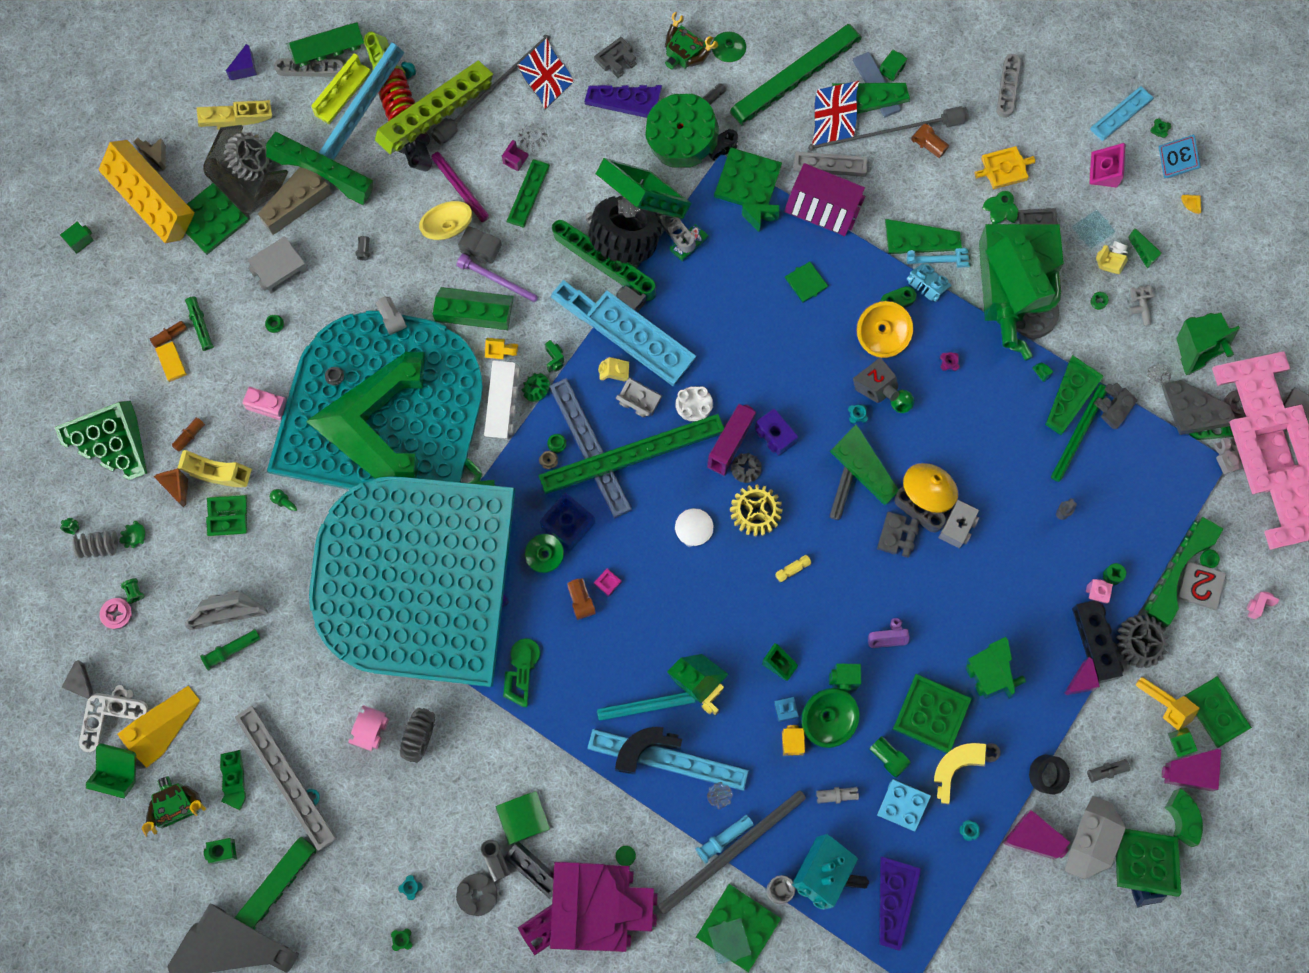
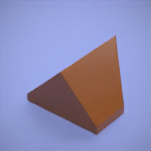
M179 468L158 473L154 476L182 507L186 505L188 478Z

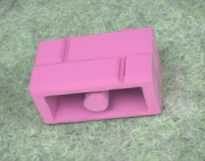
M249 387L242 404L249 411L281 421L287 400L284 397L275 396V394Z

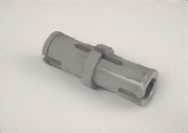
M834 787L833 790H817V803H841V801L859 800L858 788L839 789V787Z

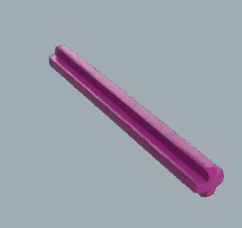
M437 151L432 154L431 157L434 163L467 205L470 206L481 222L488 220L489 214L440 152Z

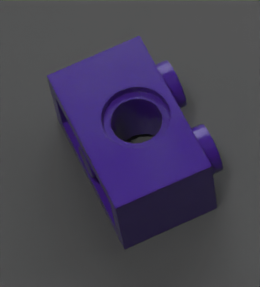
M772 409L756 421L755 431L760 438H764L768 442V448L773 453L776 452L778 456L797 443L798 436L775 409ZM776 430L780 435L773 436L770 432Z

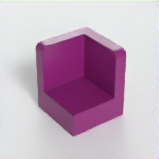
M512 140L502 154V161L506 166L519 171L529 154L517 148L516 141Z

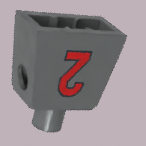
M881 358L877 359L853 378L855 390L877 403L883 401L886 397L894 401L899 396L897 377Z

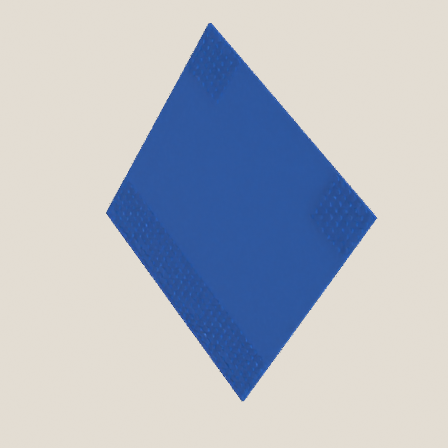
M720 155L687 199L692 204L684 218L680 219L688 230L694 224L699 226L708 235V239L682 262L669 250L670 246L675 242L664 230L659 237L657 248L653 255L642 261L636 268L650 277L656 286V297L651 301H646L638 313L696 355V359L677 383L672 386L602 333L592 328L552 384L567 378L603 452L695 422L683 419L676 409L678 392L689 387H705L713 399V408L707 417L718 414L724 428L738 404L748 405L756 412L755 419L735 457L741 453H750L757 456L761 462V474L755 481L743 483L732 475L731 464L725 476L707 468L708 457L720 437L718 435L613 471L632 511L615 519L594 478L545 495L539 480L540 474L585 459L549 387L546 396L539 400L480 480H494L496 486L516 488L504 585V595L509 603L502 607L493 687L469 686L702 845L706 844L710 837L720 835L735 822L747 815L754 825L723 847L721 853H716L718 856L797 791H801L806 797L801 804L728 863L766 889L770 880L776 876H787L793 882L816 837L828 834L858 858L850 875L866 876L869 880L867 888L844 887L835 906L828 909L817 908L812 900L799 894L796 888L793 898L787 903L887 972L923 973L1034 789L1029 778L1031 764L1038 756L1045 754L1053 756L1092 692L1088 691L1072 695L1064 693L1083 661L1087 659L1072 608L1080 603L1094 601L1089 599L1090 593L1086 592L1087 585L1093 579L1104 581V570L1113 563L1121 564L1126 570L1125 579L1118 585L1112 586L1108 603L1100 602L1106 610V622L1111 626L1112 641L1116 644L1119 643V640L1115 638L1120 635L1117 629L1122 628L1121 623L1127 621L1128 617L1138 615L1223 472L1216 459L1219 453L1188 434L1179 435L1176 427L1138 404L1133 406L1118 429H1112L1101 418L1104 412L1098 409L1060 482H1056L1051 479V475L1097 387L1062 435H1059L1046 426L1045 423L1068 362L1017 332V339L1025 341L1033 355V358L1025 361L1020 352L1003 347L1000 324L997 321H985L982 310L949 290L943 292L936 302L929 300L924 296L927 291L921 294L926 287L925 285L920 291H917L918 287L915 289L908 284L909 281L906 279L914 269L849 230L843 236L784 212L790 195L776 186L769 205H779L778 220L766 221L761 219L760 231L758 232L742 216V205L714 197L727 159L725 155ZM677 229L673 234H680L682 230ZM810 261L826 282L828 288L818 293L817 297L813 296L802 303L786 281L785 276L795 271L796 267L800 268ZM631 278L629 281H635L636 278ZM905 286L913 288L916 292V299L911 306L904 308L909 313L913 323V334L909 344L902 352L892 357L881 358L871 355L864 350L857 337V323L861 314L870 305L880 302L884 294ZM645 288V289H644V291H650V290H651V288ZM904 293L906 297H910L908 293ZM880 325L879 330L883 331L885 326ZM952 352L959 355V369L957 371L952 369L943 371L941 369L942 360L940 356L942 353ZM609 357L628 361L629 378L662 395L652 416L641 417L635 413L636 410L632 407L628 409L619 404L620 401L616 397L620 395L626 381L612 378L600 380L598 369L602 361ZM881 358L897 377V391L903 389L912 393L915 400L913 408L909 412L898 413L893 410L890 399L887 397L877 403L855 390L853 378L877 359ZM1038 363L1046 364L1053 371L1050 378L1045 382L1032 369ZM1106 393L1105 397H1108L1110 401H1112L1114 398L1110 394ZM865 405L867 407V422L851 423L849 421V406ZM772 409L779 413L798 436L797 443L780 456L776 452L773 453L767 446L768 442L764 438H760L755 431L756 421ZM857 424L898 490L904 487L903 478L906 471L915 464L927 463L945 470L957 486V500L979 510L977 513L979 520L975 528H970L968 533L971 536L967 544L963 543L958 548L938 538L943 527L934 533L918 524V535H915L913 542L915 544L914 550L911 551L909 558L902 556L903 549L900 548L897 549L895 555L878 550L877 546L887 512L905 516V525H910L913 518L895 504V496L884 505L855 476H853L841 519H831L830 513L845 466L829 451ZM776 430L770 432L773 436L780 435ZM553 434L563 435L567 444L562 452L555 453L558 456L557 466L551 469H544L543 465L539 462V458L545 451H551L547 445L549 437ZM749 461L744 466L741 465L744 468V474L748 472V469H752V467H749ZM758 484L760 490H762L763 486H766V492L773 490L771 496L778 495L777 501L782 503L779 507L783 510L782 514H780L781 520L776 521L778 526L776 528L772 527V532L770 533L765 529L764 536L761 535L760 531H758L757 536L753 535L754 531H750V534L746 535L747 529L741 532L739 530L741 524L735 526L734 522L737 519H731L733 514L730 512V507L733 506L731 502L732 500H737L735 494H741L742 488L747 491L749 485L752 489H755V485ZM900 495L902 500L909 501L907 495ZM753 497L749 499H751L752 501H758L761 498ZM1070 498L1074 499L1073 502L1077 503L1074 513L1064 520L1058 519L1056 511L1059 505ZM766 502L764 510L768 512L767 515L771 517L772 510L770 505ZM742 504L740 510L742 516L746 519L749 512ZM919 506L915 507L917 512L924 513V509ZM760 507L753 508L752 515L753 513H759ZM952 507L950 510L946 511V512H942V513L945 515V518H946L945 523H946V521H947V519H948V517H949V515H950V513H951L953 507ZM701 509L711 517L714 525L713 534L704 544L689 547L678 538L675 524L679 515L685 510ZM936 518L931 519L934 525H940ZM756 519L752 523L760 524L764 523L765 521L762 522L761 520ZM959 522L958 527L962 528L963 523ZM902 532L900 540L906 541L908 533ZM540 534H549L556 537L561 542L564 550L561 564L555 570L548 573H540L533 570L525 558V549L528 542ZM548 551L543 552L544 558L549 556ZM807 555L810 558L811 564L809 566L803 567L801 571L791 577H787L783 582H779L775 574L777 571L784 570V567L796 560L799 561L802 556ZM606 569L610 570L622 581L610 596H607L594 584ZM583 578L596 614L577 620L567 583ZM893 618L901 620L902 630L908 629L909 642L907 645L879 648L869 647L868 635L871 632L892 630L890 623ZM1090 618V619H1089L1090 624H1091L1092 626H1095V627H1096V626H1097L1096 620L1093 619V618ZM1007 637L1012 660L1009 661L1012 679L1023 675L1026 683L1014 688L1015 694L1010 699L1005 691L985 699L983 695L979 696L975 688L976 680L974 677L970 678L965 669L967 660L987 649L989 644ZM1096 637V638H1095L1096 643H1097L1098 645L1102 646V645H1103L1102 639L1099 638V637ZM527 638L537 643L540 648V657L534 665L535 668L530 670L528 707H521L503 697L505 671L517 672V668L511 664V661H513L511 658L512 646L520 639ZM774 643L778 644L798 664V667L788 681H785L762 665L763 659ZM703 654L728 673V676L720 683L724 687L723 691L712 702L719 710L716 716L713 713L708 714L702 708L703 704L695 699V703L601 721L598 719L597 709L684 693L685 691L676 685L667 673L681 657ZM1101 656V661L1108 665V659L1105 656ZM836 663L861 664V685L856 691H849L848 693L854 698L859 708V723L851 738L839 746L825 748L814 744L804 733V755L783 756V729H787L788 725H798L799 728H802V713L806 703L817 692L832 688V685H829V673H831V669L835 667ZM915 674L972 698L952 749L970 743H992L1000 749V756L996 761L991 763L985 761V766H964L954 773L951 780L950 804H941V799H937L938 786L942 787V783H934L936 769L946 753L892 730ZM513 677L511 692L524 698V691L516 687L517 677ZM794 697L799 717L778 722L774 701ZM663 727V736H666L667 733L679 735L678 738L682 739L681 749L659 747L749 770L744 791L637 763L635 775L616 772L617 757L587 749L592 730L595 729L629 738L634 733L645 728ZM881 736L896 751L902 752L911 762L897 778L891 775L884 767V763L869 750ZM986 748V752H988L986 756L995 757V754H993L995 750L993 748L990 750ZM892 779L931 795L915 832L877 816ZM834 787H839V789L857 787L859 800L818 804L816 791L833 790ZM971 820L978 824L980 834L977 839L967 841L963 838L959 831L963 822ZM881 856L921 869L901 951L879 945Z

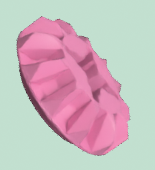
M110 599L101 607L100 620L106 627L113 630L122 628L125 624L129 623V619L132 617V608L124 599ZM118 608V611L123 615L117 616L114 620V616L109 613L115 612Z

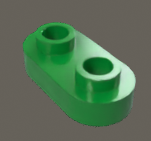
M905 286L884 294L881 301L890 299L905 308L914 303L916 292L913 288ZM904 293H908L910 297H906Z

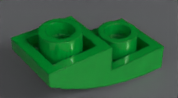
M241 750L220 754L222 791L224 795L244 791V768Z

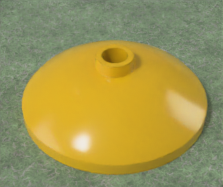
M881 301L870 305L863 311L857 323V337L861 346L871 355L881 358L892 357L902 352L909 344L913 334V323L909 313L901 305L890 301ZM880 325L885 326L883 331L879 330Z
M918 463L911 466L904 475L903 485L908 497L922 509L941 513L950 510L957 502V486L952 477L942 468L932 464Z

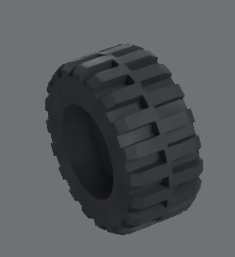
M612 196L596 205L588 235L595 250L601 252L605 258L609 257L612 261L616 262L617 260L624 264L627 262L634 264L637 261L642 262L653 255L661 234L662 222L660 217H658V213L637 208L623 196Z

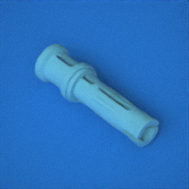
M745 815L720 835L710 837L706 844L700 848H695V850L706 864L709 862L708 859L716 853H721L723 847L754 824Z

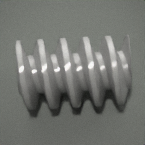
M107 531L104 532L103 537L100 532L96 533V538H94L92 533L88 534V539H86L84 533L80 535V539H78L76 534L73 537V550L78 558H83L84 556L89 558L92 555L94 557L99 555L107 556V554L113 556L118 548L116 531H112L111 537Z

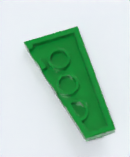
M832 83V86L841 85L845 83ZM859 83L856 94L857 114L910 102L906 83Z
M885 219L888 254H904L911 250L915 251V253L944 252L962 248L959 231Z
M1072 355L1045 425L1059 435H1062L1104 376Z
M857 424L829 451L884 505L899 491Z

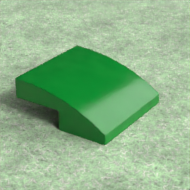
M247 495L207 498V536L247 534Z
M537 791L496 806L509 845L550 830Z

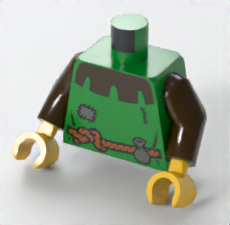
M674 12L672 14L673 24L669 27L665 41L666 55L669 57L665 61L666 66L672 70L677 64L684 69L689 66L693 67L702 64L711 53L710 50L718 46V42L714 41L710 45L713 37H707L704 42L682 25L678 27V24L684 21V16L681 15L680 19L676 21L677 12Z
M166 776L158 780L161 791L151 795L152 800L149 802L146 822L141 829L146 837L151 830L155 835L158 832L155 826L163 829L192 815L197 816L200 808L203 811L206 808L202 804L198 792L187 785L183 786L179 783L172 785L170 777Z

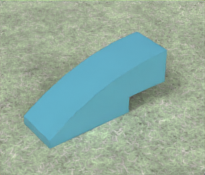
M565 280L551 294L552 299L582 321H584V317L596 304L580 290H575Z

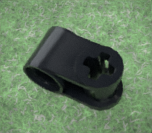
M728 129L718 134V143L713 153L708 154L712 161H716L715 159L720 155L728 154L730 147L737 149V132L733 129Z

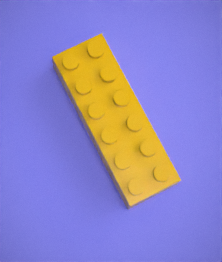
M128 140L110 142L98 169L100 173L164 243L180 241L184 237L193 218V210Z

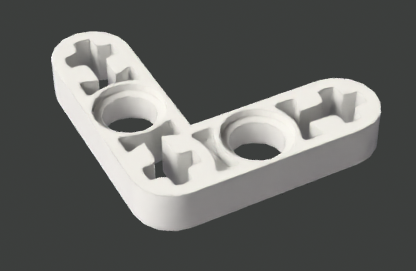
M101 693L93 694L86 704L79 740L80 748L85 752H92L96 749L100 742L105 715L136 720L147 713V704L137 699ZM98 698L102 705H99L97 708V713H89V711L93 712L95 709V704L92 701ZM115 701L121 702L123 710L120 712L114 711L112 703ZM128 703H130L129 708H136L137 705H140V709L143 710L139 715L136 714L135 710L129 709L128 713H125ZM91 717L98 719V727H90L88 719ZM90 732H97V734L94 733L91 739L95 744L88 747V744L84 741L89 738Z

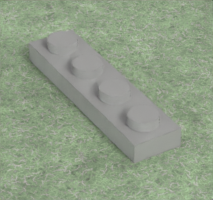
M795 152L794 171L800 172L803 163H806L831 174L866 177L867 157Z

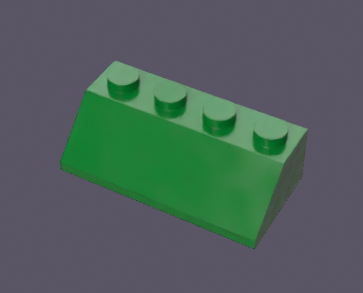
M354 22L288 42L286 45L294 64H299L301 67L310 64L309 60L315 58L317 61L327 59L326 55L331 53L334 56L343 54L344 49L350 48L351 51L360 49V45L364 44L358 23Z
M1025 230L1005 236L985 251L1015 315L1050 305L1055 292Z
M441 287L435 296L432 314L435 322L508 331L514 296Z

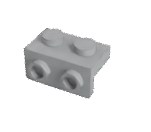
M628 378L616 399L620 401L619 404L628 409L632 407L636 410V414L645 418L646 416L653 415L662 395L634 379Z

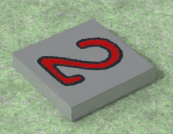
M1188 561L1185 565L1177 598L1217 610L1226 573Z

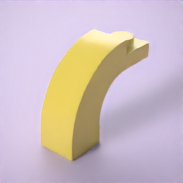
M188 450L182 451L177 467L196 479L230 487H247L252 470L237 462H217Z
M964 744L952 749L942 758L934 776V783H942V787L938 786L937 799H941V804H950L951 780L958 769L968 765L985 766L986 744Z

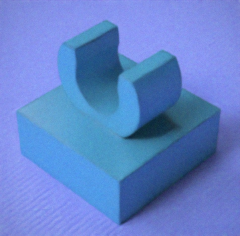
M794 697L774 701L778 722L799 717Z

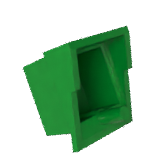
M1209 313L1202 317L1186 319L1176 338L1182 356L1180 360L1186 376L1205 367V363L1224 352L1227 357H1232L1234 352L1231 344L1240 329L1239 325L1229 328L1222 313Z
M1007 637L989 644L987 649L967 660L965 669L969 677H974L976 680L975 688L979 696L983 695L985 699L1003 691L1006 692L1010 699L1015 694L1014 688L1026 683L1023 675L1012 679L1009 664L1012 657Z

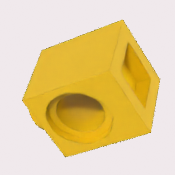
M788 725L787 729L782 731L783 756L804 755L805 753L804 730L799 728L798 725Z

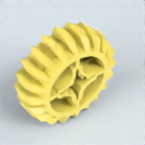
M758 484L755 485V489H752L750 485L747 487V491L742 488L741 494H735L737 500H732L731 502L733 505L730 507V512L733 513L731 519H737L734 525L738 526L741 524L739 530L742 532L744 529H747L746 535H749L750 531H754L753 535L757 536L758 531H760L761 535L764 536L765 529L769 533L772 532V527L776 528L778 526L776 521L781 520L780 514L783 512L779 508L782 503L777 501L778 495L771 496L773 490L766 492V486H763L762 490H760ZM757 497L761 499L758 501H752L749 498ZM766 502L771 507V517L767 515L768 512L764 510ZM742 504L749 512L746 519L742 516L740 510ZM760 507L759 513H753L752 515L753 508ZM756 519L761 520L762 522L765 521L764 523L760 524L752 523Z

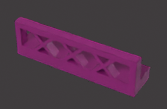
M552 905L517 927L534 956L550 946ZM538 937H543L542 942L534 947L531 942Z

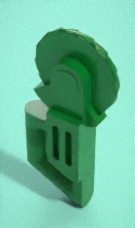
M525 638L515 642L511 649V658L513 660L511 664L517 668V672L505 671L503 697L521 707H528L530 670L535 668L534 665L540 657V648L533 640ZM513 677H517L516 687L524 691V698L511 692Z

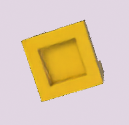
M1182 696L1169 705L1163 719L1179 731L1194 720L1200 708L1188 698Z

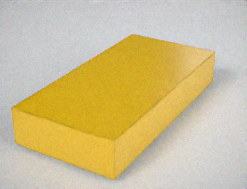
M173 341L155 348L169 382L187 375Z

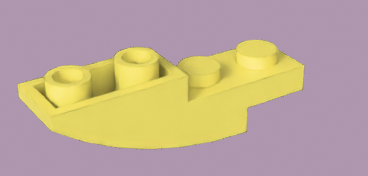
M270 100L233 102V106L196 107L198 127L217 126V130L256 124L272 118Z

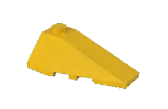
M187 686L134 720L117 735L128 750L135 752L136 758L147 768L164 755L168 746L177 736L185 721L188 720L200 700L192 689Z

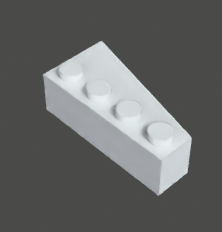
M494 360L492 362L485 437L509 440V436L513 435L514 425L511 424L512 417H515L516 406H514V399L517 398L518 387L516 385L517 379L520 376V368L516 363Z

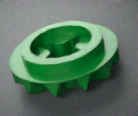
M533 373L531 377L527 376V382H523L525 387L521 389L524 393L523 396L531 402L543 399L549 391V379L542 373ZM537 384L540 387L533 389L531 386Z

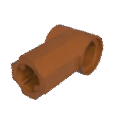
M923 124L911 137L913 143L916 142L920 145V148H926L938 158L949 148V144L935 135L933 128L928 124Z
M583 578L567 583L577 620L595 615V608L592 599L589 598Z

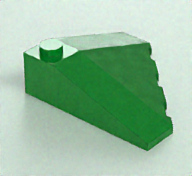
M131 401L117 402L55 426L60 444L68 448L69 445L77 446L79 449L78 454L89 460L92 457L100 458L102 461L101 466L112 472L118 468L123 470L125 473L123 477L128 480L147 474L138 420Z

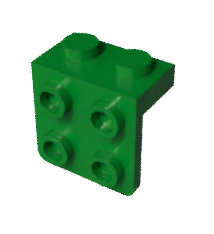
M99 743L96 746V770L87 780L86 789L125 799L136 782V753Z

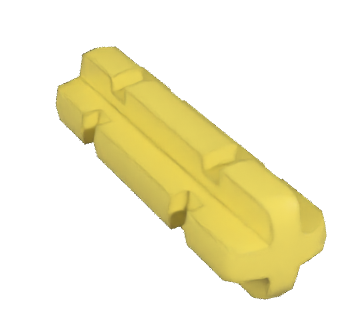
M807 555L802 556L799 561L796 560L784 567V570L777 571L775 574L779 582H783L787 577H791L801 571L803 567L809 566L811 564L810 558Z

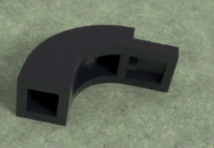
M663 727L642 729L630 736L622 745L617 756L615 771L635 775L638 759L644 750L652 746L681 749L682 739L678 738L679 735L667 733L666 736H663Z

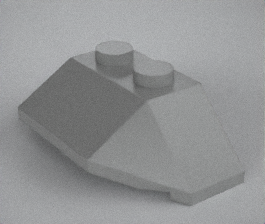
M230 591L224 596L211 595L208 596V599L202 600L185 622V626L189 630H195L266 615L268 610L244 593Z
M1092 796L1072 844L1065 872L1085 880L1112 867L1126 829L1113 803Z

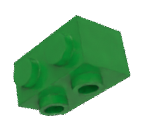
M836 663L835 667L831 669V673H829V685H832V688H838L847 693L849 691H856L861 685V664Z

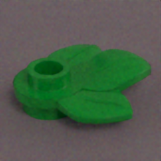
M1001 191L996 197L988 198L982 207L983 210L990 211L992 224H998L1005 218L1009 222L1015 223L1018 217V208L1014 204L1012 193L1009 191ZM1007 197L1008 202H1002L1001 198Z

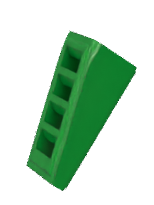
M1134 229L1129 235V241L1148 269L1158 260L1162 252L1137 229Z

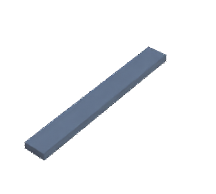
M567 378L550 385V390L584 458L587 459L604 453ZM614 472L594 478L614 519L632 511Z

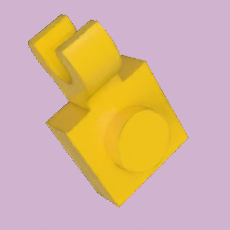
M486 338L485 358L504 359V354L517 356L518 344L510 343L505 345V339Z

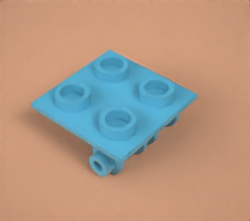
M921 264L912 270L906 279L915 289L918 287L917 291H920L925 285L926 287L921 294L927 291L924 296L935 302L943 292L952 286L948 283L949 281L946 277L939 276L927 264Z
M892 779L877 816L915 832L931 795Z

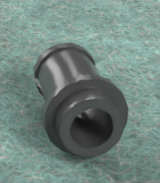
M367 236L358 237V250L355 252V255L361 261H366L370 257L368 252L370 238Z

